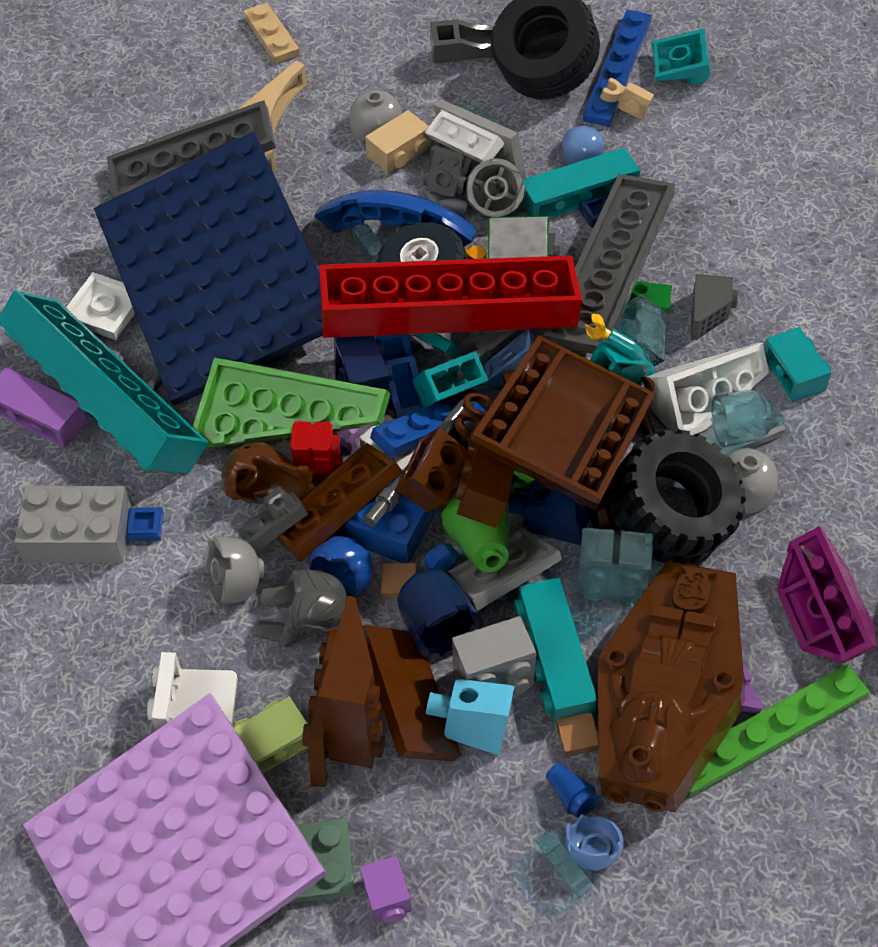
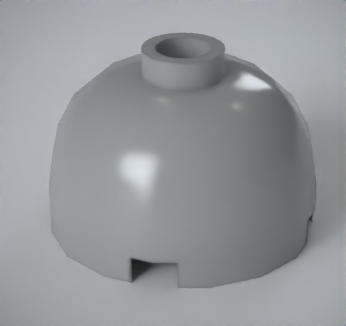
M371 90L362 93L354 100L350 107L349 128L352 135L364 142L365 136L403 113L399 101L388 92Z
M498 158L485 160L475 166L467 177L465 188L467 200L472 208L486 217H503L516 210L523 200L525 190L518 168L509 161Z
M748 447L737 448L725 454L726 458L729 456L735 463L733 469L735 472L740 473L743 480L740 488L745 489L746 501L742 504L745 506L744 514L758 513L768 508L776 496L779 484L777 468L772 460L760 450Z
M213 537L214 540H209L205 556V573L211 572L212 580L215 584V587L207 585L211 600L215 605L243 602L253 594L258 586L259 578L264 576L263 560L258 558L256 551L247 541L239 537Z

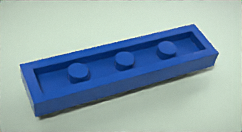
M466 393L376 426L372 429L370 439L391 458L416 448L420 438L439 427ZM475 402L472 405L474 409L486 412L478 403Z

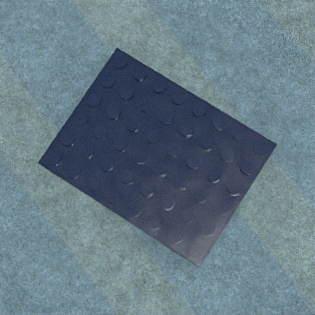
M254 131L94 208L170 402L173 405L180 404L204 392L214 357L260 366L323 336L319 270Z

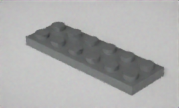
M265 101L251 104L107 156L112 199L253 131L264 152L275 149L276 144L272 124Z

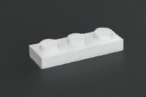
M443 110L440 111L425 131L430 139L459 153H463V155L479 163L493 159L504 145L499 136Z

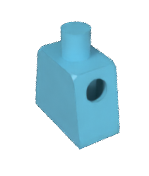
M458 679L454 683L451 697L430 692L426 714L446 719L444 736L447 739L500 755L515 686Z

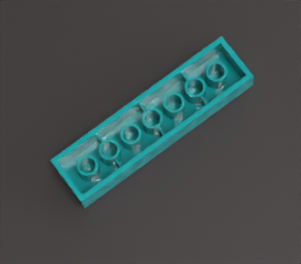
M14 290L0 313V325L6 330L5 335L18 342L23 347V352L27 356L41 364V370L45 374L54 377L60 383V389L72 395L79 402L78 406L83 411L93 415L98 420L97 425L104 431L111 433L117 439V445L123 450L130 452L137 459L136 463L142 469L149 472L154 470L165 471L169 474H174L175 472L188 474L191 472L209 442L62 303L56 299Z

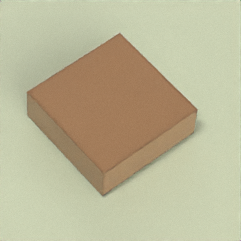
M382 563V599L398 598L403 584L416 574V563Z
M591 712L556 719V728L564 757L598 750V733Z

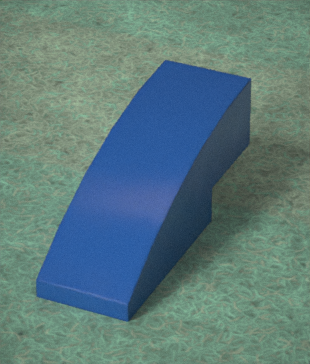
M408 335L377 336L376 340L380 339L383 346L384 363H390L393 372V382H389V387H391V404L396 419L423 409L424 407L413 384V379L419 373L415 357L412 355Z

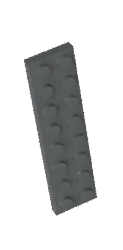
M618 174L575 267L582 296L578 327L547 328L544 338L566 349L593 354L598 343L605 341V338L602 337L594 340L587 335L585 324L592 328L598 327V325L592 322L591 315L599 314L602 316L605 327L610 331L612 328L617 329L674 196L675 183Z

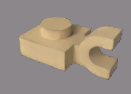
M611 77L606 88L603 89L600 99L606 102L619 101L617 108L636 118L643 119L654 94L631 82L625 87Z

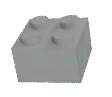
M521 616L452 638L453 672L457 680L464 679L515 686L513 695L521 694L528 690L531 685H534L536 651Z

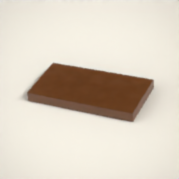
M365 443L301 500L308 515L276 537V539L302 562L316 547L326 541L403 471L393 460L369 443Z
M364 625L363 630L374 671L375 686H380L379 699L398 757L439 761L456 760L461 756L457 742L444 736L446 719L426 714L430 692L440 694L427 657L418 652L408 631Z

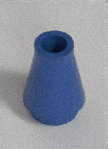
M557 763L548 770L546 779L551 783L568 814H574L579 818L580 815H587L595 808L599 797L595 793L596 788L567 769L562 763Z

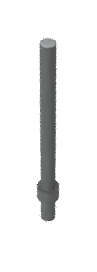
M468 390L439 425V428L449 435L455 428V421L458 415L466 413L463 409L465 397L468 394L477 393L476 391ZM472 401L469 403L472 406L476 401ZM406 467L389 488H383L376 497V504L363 519L369 527H375L384 514L392 511L400 501L399 496L401 493L396 490V487Z

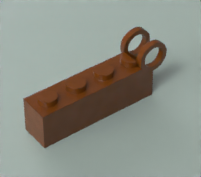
M468 394L463 402V409L466 413L458 415L455 421L457 432L468 439L471 438L472 433L487 413L474 409L469 402L477 401L483 403L488 409L493 404V401L483 394ZM471 421L475 423L473 431L466 429L461 422ZM469 443L465 455L467 458L460 474L462 478L454 496L455 499L460 500L456 514L496 528L508 501L514 469L494 458L485 456L482 452L472 448Z

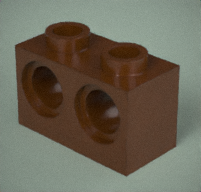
M438 427L420 438L396 490L425 512H429L438 506H445L454 494L452 488L455 481L460 477L467 457L465 456L467 449Z

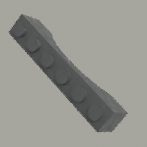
M586 5L593 18L591 5ZM458 19L430 22V44L433 63L493 57L491 38L494 26L477 25ZM561 28L542 30L528 41L524 53L561 49L567 40L569 32Z

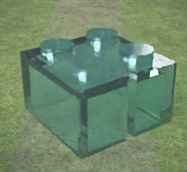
M583 528L576 598H584L591 603L607 600L618 601L625 606H635L649 585L653 534L621 531L619 564L612 563L614 530Z

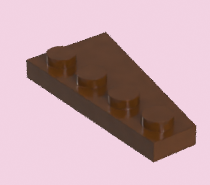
M330 629L327 643H321L319 663L323 665L322 669L315 670L314 690L317 691L316 696H310L308 705V717L312 718L311 724H304L302 745L309 748L311 786L326 787L327 782L325 758H329L318 694L338 629Z

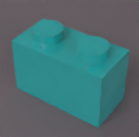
M800 327L766 338L764 351L767 365L792 402L826 391L831 376L830 366L826 360L820 357L812 339L807 337Z

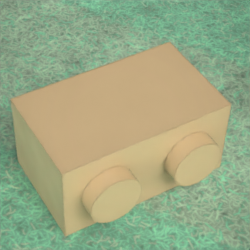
M407 110L365 136L367 157L388 174L397 168H402L409 160L417 155L424 154L431 147V139L425 133L429 126Z

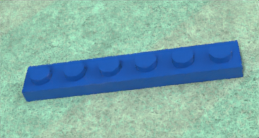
M626 9L583 114L584 122L610 127L619 101L606 102L600 99L601 93L606 88L611 77L626 87L650 26L652 14Z

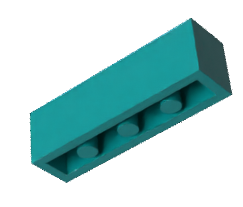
M624 147L523 179L522 182H524L525 190L521 203L529 216H549L551 218L578 209L580 202L604 194L608 198L618 174L639 177L640 169Z
M560 578L519 586V598L514 600L516 617L521 616V619L524 620L526 630L536 651L534 680L535 682L541 681L544 692H540V699L544 713H551L554 725L556 724V719L588 712H591L592 716H596L597 696Z

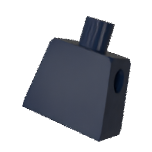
M537 480L531 482L527 496L512 494L509 500V513L525 516L531 533L582 546L590 521L588 506L577 503L574 499L546 487Z

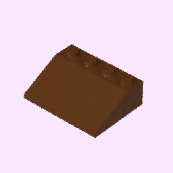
M348 596L318 699L330 760L372 769L375 757H382L386 736L382 735L384 720H380L382 704L378 703L380 686H375L374 671L356 597Z

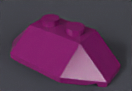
M818 526L790 541L777 593L802 651L846 663L876 648L873 621L848 567L822 527Z

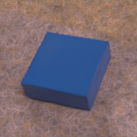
M129 508L126 530L127 541H161L163 508Z

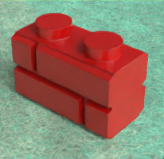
M295 421L292 425L290 444L293 463L296 466L307 465L313 470L311 483H314L315 480L321 483L343 464V453L340 452V435H334L333 425L330 422H315L311 424L309 421Z

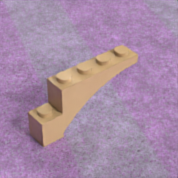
M296 60L275 79L266 84L251 99H248L240 108L264 100L269 110L274 134L285 108L295 95L307 85L305 65ZM270 150L264 153L274 172L277 170L274 150Z

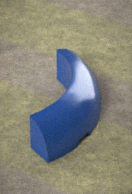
M366 190L349 193L321 205L314 215L315 218L335 233L353 226L362 225L365 220H380L381 224L403 227L405 224L413 225L417 222L438 223L452 229L460 237L464 247L473 241L476 231L475 227L466 219L438 203L412 194L389 190Z

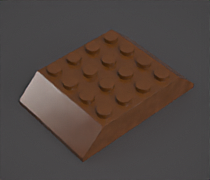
M538 335L472 433L470 444L472 448L482 452L485 456L494 458L513 468L516 472L525 474L543 483L546 487L574 499L577 503L596 510L656 393Z

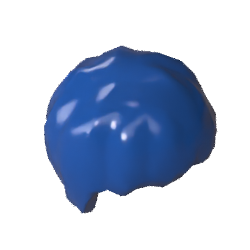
M343 536L332 537L316 547L309 558L311 562L309 570L320 569L335 576L342 583L346 594L350 596L360 594L367 589L373 577L374 567L370 553L353 538Z

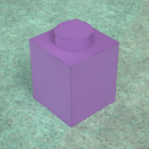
M397 855L360 867L362 882L374 922L383 920L386 924L402 920L406 916L405 913L412 911L411 899Z

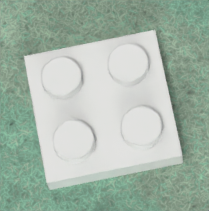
M94 272L91 273L66 307L91 332L113 340L118 339L135 315L123 282Z

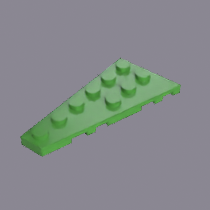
M214 357L193 428L209 442L205 449L290 438L292 435V425L295 421H309L311 424L315 422H330L333 425V431L382 425L391 394L385 389Z

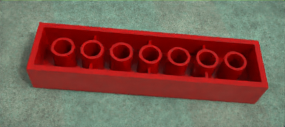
M572 255L319 265L323 338L578 327L582 296Z

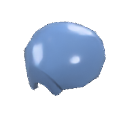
M582 125L571 128L564 134L562 139L563 159L569 164H573L604 154L602 135L594 127Z
M582 814L573 825L567 823L565 827L566 851L572 861L585 870H603L615 863L623 852L624 845L621 831L613 821L605 817Z

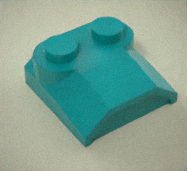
M705 28L651 41L654 53L655 82L685 78L687 83L699 85L710 78L712 70Z

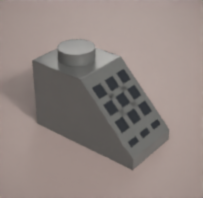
M696 274L692 297L691 340H698L728 320L730 309L736 308L738 290H733V277Z

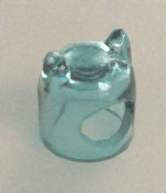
M743 390L718 394L712 400L713 428L717 441L723 448L760 441L768 435L771 429L781 426L785 422L783 415L774 413L766 396L757 391Z

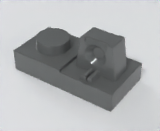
M281 487L275 489L264 497V501L269 509L263 511L258 516L251 517L239 529L243 540L247 541L256 552L308 515L294 492L287 494Z

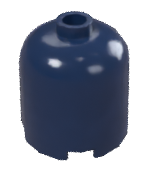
M427 569L418 572L409 578L400 589L397 598L399 613L418 652L424 657H429V653L438 652L441 658L452 655L453 637L472 632L475 628H481L480 615L458 581L447 571Z

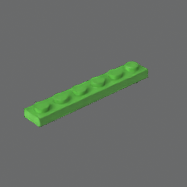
M846 664L731 728L687 796L691 798L867 698L870 691L851 667Z

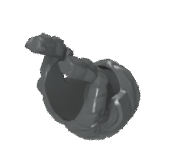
M294 570L284 586L262 588L261 604L263 605L266 604L272 607L276 604L283 606L286 602L292 605L285 624L282 622L260 620L256 626L255 634L261 639L278 641V644L283 647L288 646L302 631H310L317 635L328 636L330 629H338L346 604L345 588L335 576L324 570Z

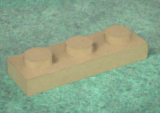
M268 3L243 10L244 18L275 64L300 56L298 46Z

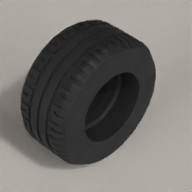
M512 0L498 16L491 38L493 58L507 83L518 93L534 99H553L566 95L570 91L575 90V88H578L590 76L589 74L592 73L600 52V39L596 25L587 6L581 0ZM548 28H561L569 32L565 44L554 55L541 60L523 57L528 41L538 32Z

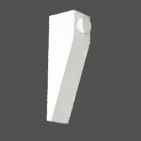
M756 343L647 376L653 380V392L656 393L649 405L650 409L667 429L673 430L674 433L680 429L690 431V435H694L706 430L712 425L710 419L717 412L725 413L732 407L729 402L736 395L746 394L769 374L763 343Z

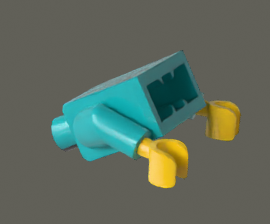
M599 314L591 315L592 322L598 325V327L592 328L585 324L587 335L594 340L603 337L605 341L598 343L590 361L640 386L643 383L641 377L655 374L653 364L646 359L644 350L634 340L614 328L611 331L607 329L604 319Z

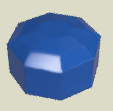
M441 543L432 548L425 556V567L427 569H440L448 572L456 565L458 553L451 544Z

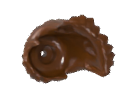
M249 443L235 449L226 460L221 472L222 490L233 500L240 499L246 502L258 503L259 501L254 496L265 497L278 487H281L287 494L294 492L301 501L314 488V485L311 483L313 470L307 465L296 466L280 451L266 443Z

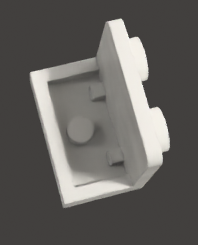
M161 652L160 665L154 666L152 676L153 687H156L155 697L149 699L147 708L148 720L153 721L155 729L158 730L209 693L216 699L232 724L238 682L237 674L232 670L181 669L176 653Z

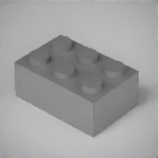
M25 486L14 541L23 563H124L129 508H132L125 486Z

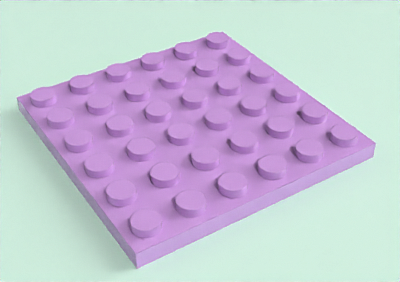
M211 693L23 824L89 947H229L328 875Z

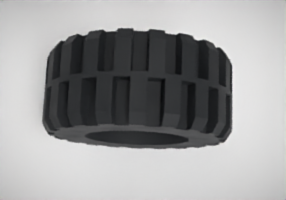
M671 429L660 430L657 434H649L641 442H638L622 460L613 476V480L609 484L608 493L612 496L609 501L610 511L617 515L614 521L618 529H623L627 534L624 538L630 544L634 542L640 547L639 551L644 555H655V560L663 563L671 559L672 562L686 564L688 561L695 563L702 560L716 550L737 530L739 521L744 516L745 506L742 504L746 501L745 489L740 488L743 480L740 473L735 472L733 469L735 463L729 456L726 458L720 452L722 450L721 447L716 443L711 445L706 441L707 438L700 434L692 436L690 431L680 429L675 433ZM655 477L669 478L681 484L694 499L697 517H688L670 508L658 492Z

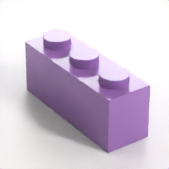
M5 367L0 373L1 417L64 448L88 422L85 411L78 406L79 402L72 395L66 396L59 393L51 385L34 381L22 371L16 372Z

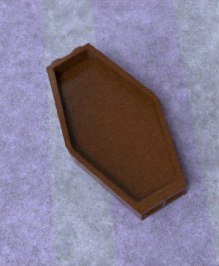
M667 561L601 651L598 661L599 782L602 796H606L616 803L632 802L640 804L654 812L666 810L675 813L742 712L745 690L736 573Z

